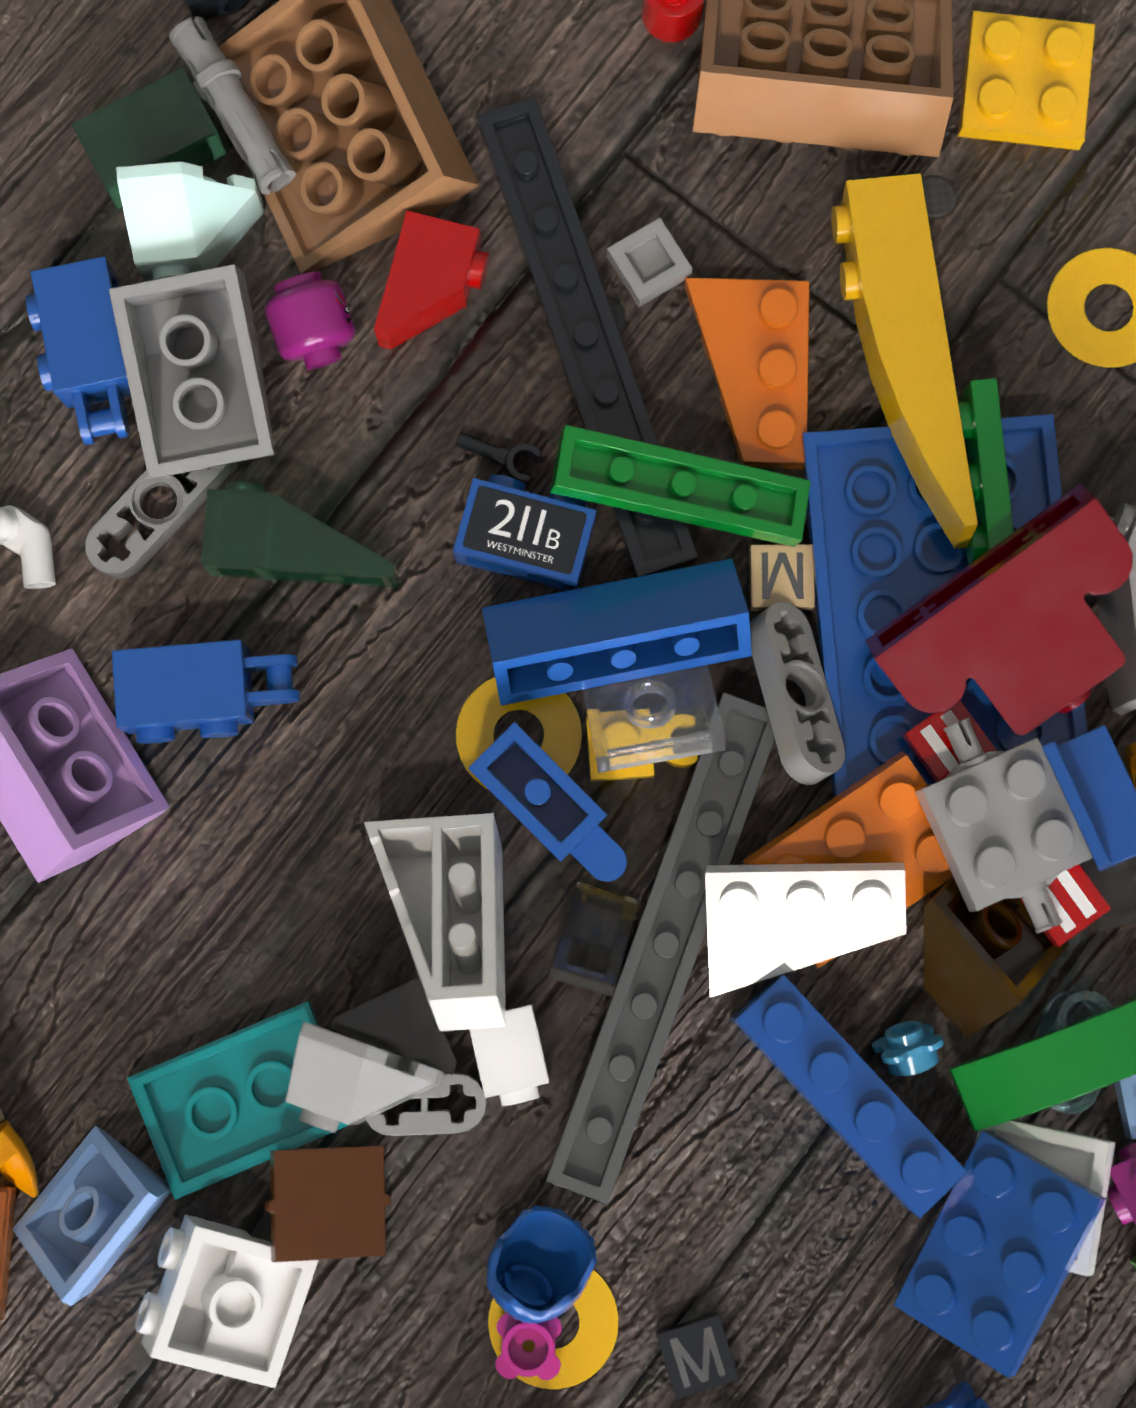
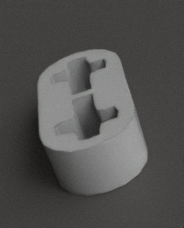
M458 1072L444 1073L440 1085L411 1098H421V1110H406L402 1112L399 1116V1123L396 1124L388 1123L386 1112H382L366 1121L378 1133L389 1136L462 1133L471 1130L479 1124L486 1112L487 1098L484 1096L481 1083L471 1075ZM461 1084L466 1096H475L476 1107L465 1111L464 1120L455 1121L449 1109H430L429 1098L449 1096L452 1089L451 1085Z

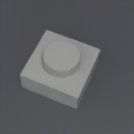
M661 218L656 219L607 248L606 257L638 307L685 281V278H690L693 268Z

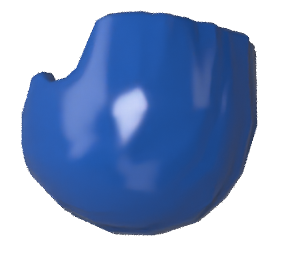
M535 1205L531 1209L523 1210L508 1230L497 1239L490 1251L486 1274L487 1289L495 1299V1302L516 1320L533 1324L554 1319L569 1310L585 1289L597 1262L596 1246L593 1244L595 1240L590 1236L588 1230L582 1228L579 1221L573 1220L561 1209Z

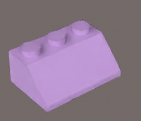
M73 648L0 674V821L38 883L88 861L170 808L124 731L116 727V718Z

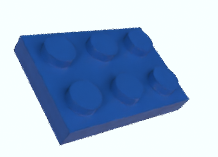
M982 1131L964 1166L968 1173L954 1185L894 1306L1007 1378H1011L1017 1374L1106 1198L991 1131Z

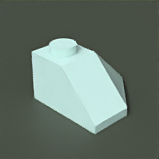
M185 162L116 167L117 181L134 263L145 282L216 268L264 213L262 197L255 179L233 174L227 177V184L216 182L210 177L203 176L202 166Z

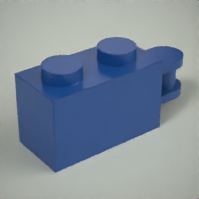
M105 256L30 271L34 293L26 295V307L33 330L35 332L42 331L46 353L37 355V365L44 389L46 391L53 390L67 408L75 407L79 431L85 445L96 444V437L117 433L119 438L129 437L130 428L124 396H129L131 393L109 289L120 287L117 274ZM109 400L110 408L91 412L90 403Z
M241 640L112 651L116 727L128 734H136V743L170 742L175 740V730L198 728L202 738L239 735L238 725L255 724L254 706L288 704L300 701V690L293 689L292 668L298 666L297 656L281 654L250 657V649ZM266 671L268 691L253 692L251 672Z
M515 722L468 768L560 862L570 853L593 877L606 882L616 880L624 873L627 865L624 851L598 825L607 814Z

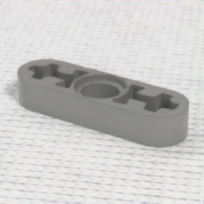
M233 463L211 467L210 469L205 468L191 471L187 479L196 487L189 494L174 476L148 479L146 470L89 531L85 543L89 561L101 573L114 579H125L138 573L227 478ZM158 486L173 489L177 496V505L174 511L162 519L148 517L143 510V500L146 494ZM132 512L134 517L153 533L145 539L136 530L125 544L126 548L131 552L128 558L122 562L119 558L112 557L105 562L104 559L109 551L103 545L104 542L111 535L117 540H122L134 527L124 518Z
M777 602L750 621L752 657L781 763L794 780L805 785H813L842 767L845 760V748L810 624L797 607L786 602ZM786 679L792 680L801 688L805 696V706L797 704L790 697L786 689Z

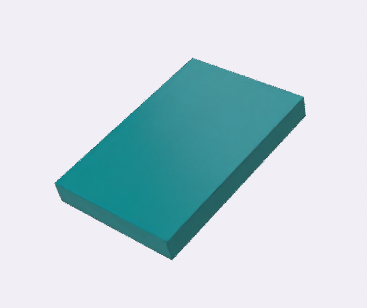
M310 1001L127 1078L175 1200L269 1160L270 1150L295 1149L333 1133L298 1120L302 1108L286 1102L298 1038L303 1023L306 1022L320 1027ZM339 1122L337 1130H340L349 1125Z

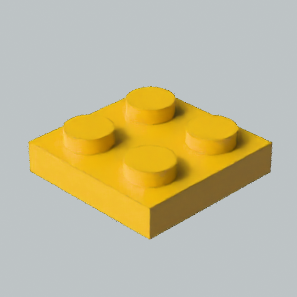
M973 11L968 26L958 137L1079 150L1085 141L1095 24Z

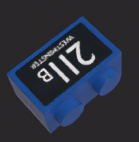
M493 474L490 475L488 482L473 478L453 549L456 563L562 591L578 589L596 524L597 510L587 508V501L553 493H550L549 497L526 492V484L511 477Z

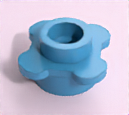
M906 1021L893 1025L885 1031V1037H881L872 1043L873 1051L875 1053H882V1062L887 1064L889 1073L894 1076L915 1075L934 1067L939 1061L937 1049L944 1045L941 1035H933L932 1025H922L919 1021Z

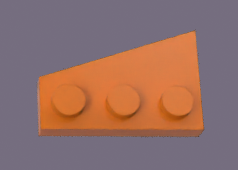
M685 278V291L700 328V338L720 391V400L741 465L754 468L803 469L802 434L807 433L809 281Z

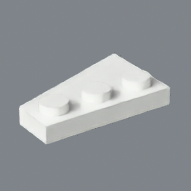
M904 863L706 866L705 883L710 998L906 934Z

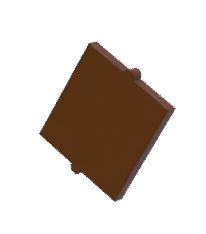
M384 1146L270 1150L271 1199L265 1202L264 1207L267 1212L271 1213V1262L386 1256L385 1207L389 1206L391 1198L388 1194H385Z

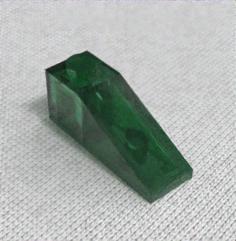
M232 481L226 483V490L207 489L201 565L211 576L398 588L399 575L393 563L274 494L264 493V486L252 482Z

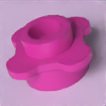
M507 1313L503 1314L497 1322V1331L502 1336V1353L497 1357L495 1363L498 1373L506 1379H514L518 1375L524 1377L537 1375L542 1380L554 1378L561 1367L560 1359L555 1355L556 1338L562 1331V1325L558 1317L542 1323L531 1324L516 1320ZM530 1339L535 1343L533 1351L527 1352L523 1349L522 1344L525 1340Z

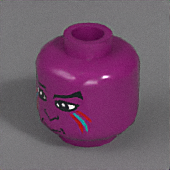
M316 271L297 275L277 283L273 287L275 295L265 305V314L280 356L289 361L304 360L307 370L321 368L343 359L339 348L352 341L356 330L339 283L334 280L323 279L321 273Z

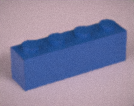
M733 559L482 607L501 706L752 656L749 611Z
M785 975L773 977L730 1018L900 1203L918 1218H921L968 1173Z

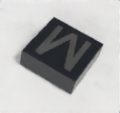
M718 1312L655 1331L676 1400L739 1380Z

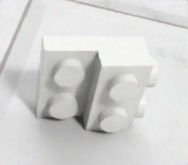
M185 1214L180 1230L169 1228L163 1238L158 1255V1266L166 1269L158 1294L147 1292L140 1304L136 1318V1332L144 1334L141 1343L152 1358L276 1388L318 1260L271 1262V1242L254 1238L245 1230Z

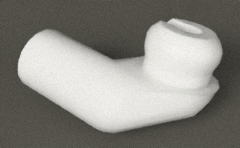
M0 507V544L21 556L24 588L41 589L55 586L52 542L47 526L18 507Z

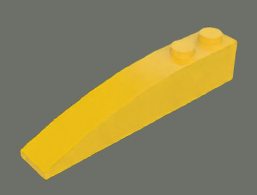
M921 173L847 180L841 205L833 206L831 213L834 243H844L847 262H841L842 298L843 300H853L856 324L870 378L891 434L921 495L954 549L967 548L978 523Z

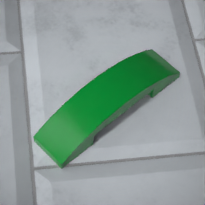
M1136 996L1130 997L1128 1002L1018 1045H1007L949 1068L973 1130L979 1131L1026 1116L1135 1075Z

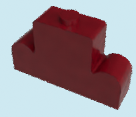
M1079 484L865 641L875 661L905 700L915 709L926 713H937L953 707L963 696L967 686L966 680L973 678L1011 729L1018 735H1025L1057 712L1067 713L1080 706L1089 697L1091 688L1124 665V653L1085 602L1084 596L1087 593L1092 595L1108 594L1118 589L1128 579L1133 568L1132 550L1099 501L1084 486Z

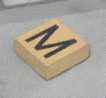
M750 545V611H764L777 602L792 604L799 610L814 609L812 545H796L795 547L787 545Z

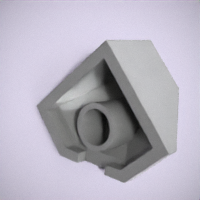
M304 1022L298 1038L286 1102L302 1108L298 1120L336 1133L339 1122L357 1125L440 1085L445 1072Z

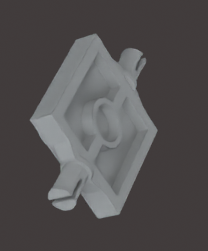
M970 718L944 728L943 730L948 736L960 765L955 766L944 779L915 791L969 912L979 911L1003 899L1022 898L1035 926L1036 933L1049 930L1053 926L1061 924L1063 921L1056 911L1046 886L1050 885L1061 872L1092 859L1093 856L1038 737L1007 751L984 753L972 728Z

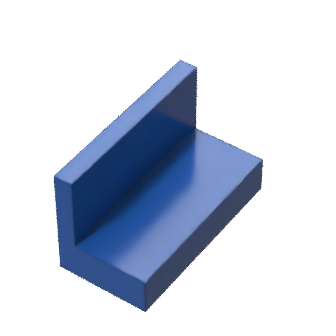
M1103 725L1057 746L1055 741L1042 746L1099 871L1135 857L1136 790L1106 726Z

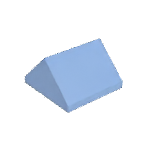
M94 1126L12 1230L60 1300L72 1306L95 1289L169 1196L171 1189L168 1182L107 1132Z

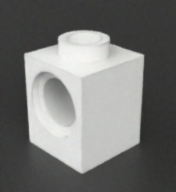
M532 1004L505 1010L506 1027L469 1029L484 1096L488 1098L499 1095L502 1106L537 1099L540 1097L537 1086L550 1082Z

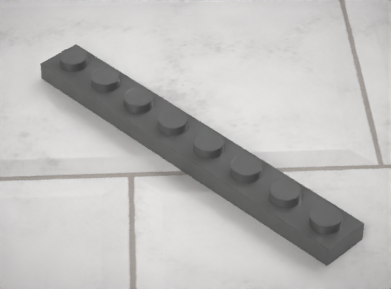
M724 692L720 698L548 1172L546 1182L605 1204L609 1202L707 929L706 866L730 865L775 740L765 707Z

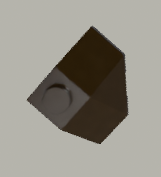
M953 877L924 906V988L937 1002L941 1012L954 1022L966 1038H969L1019 1005L1069 943L1065 942L1060 947H1055L1044 932L1036 933L1029 913L1019 898L1003 899L979 911L969 912Z

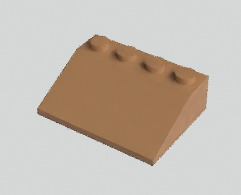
M279 0L219 46L226 59L233 60L242 74L239 80L245 92L255 105L281 152L296 172L295 178L289 185L275 193L271 189V192L268 195H264L300 274L317 271L401 232L406 211L433 217L479 186L391 0Z
M705 0L693 132L711 133L725 137L739 136L768 139L782 143L797 142L835 146L841 149L892 152L906 156L939 157L954 98L952 0Z

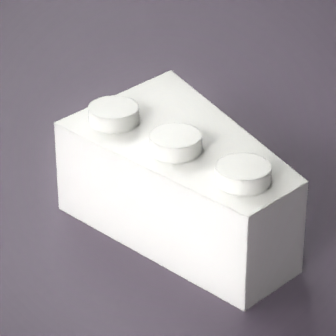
M494 813L364 822L439 1030L506 1027L503 854Z

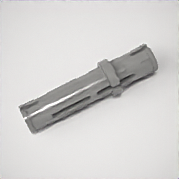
M195 17L194 21L191 18L182 21L173 28L169 39L189 68L195 80L192 86L199 99L208 101L222 123V127L250 170L260 192L268 195L271 189L274 193L280 191L293 181L296 172L281 152L273 135L245 92L239 80L242 77L239 68L233 60L226 59L213 39V35L203 18Z

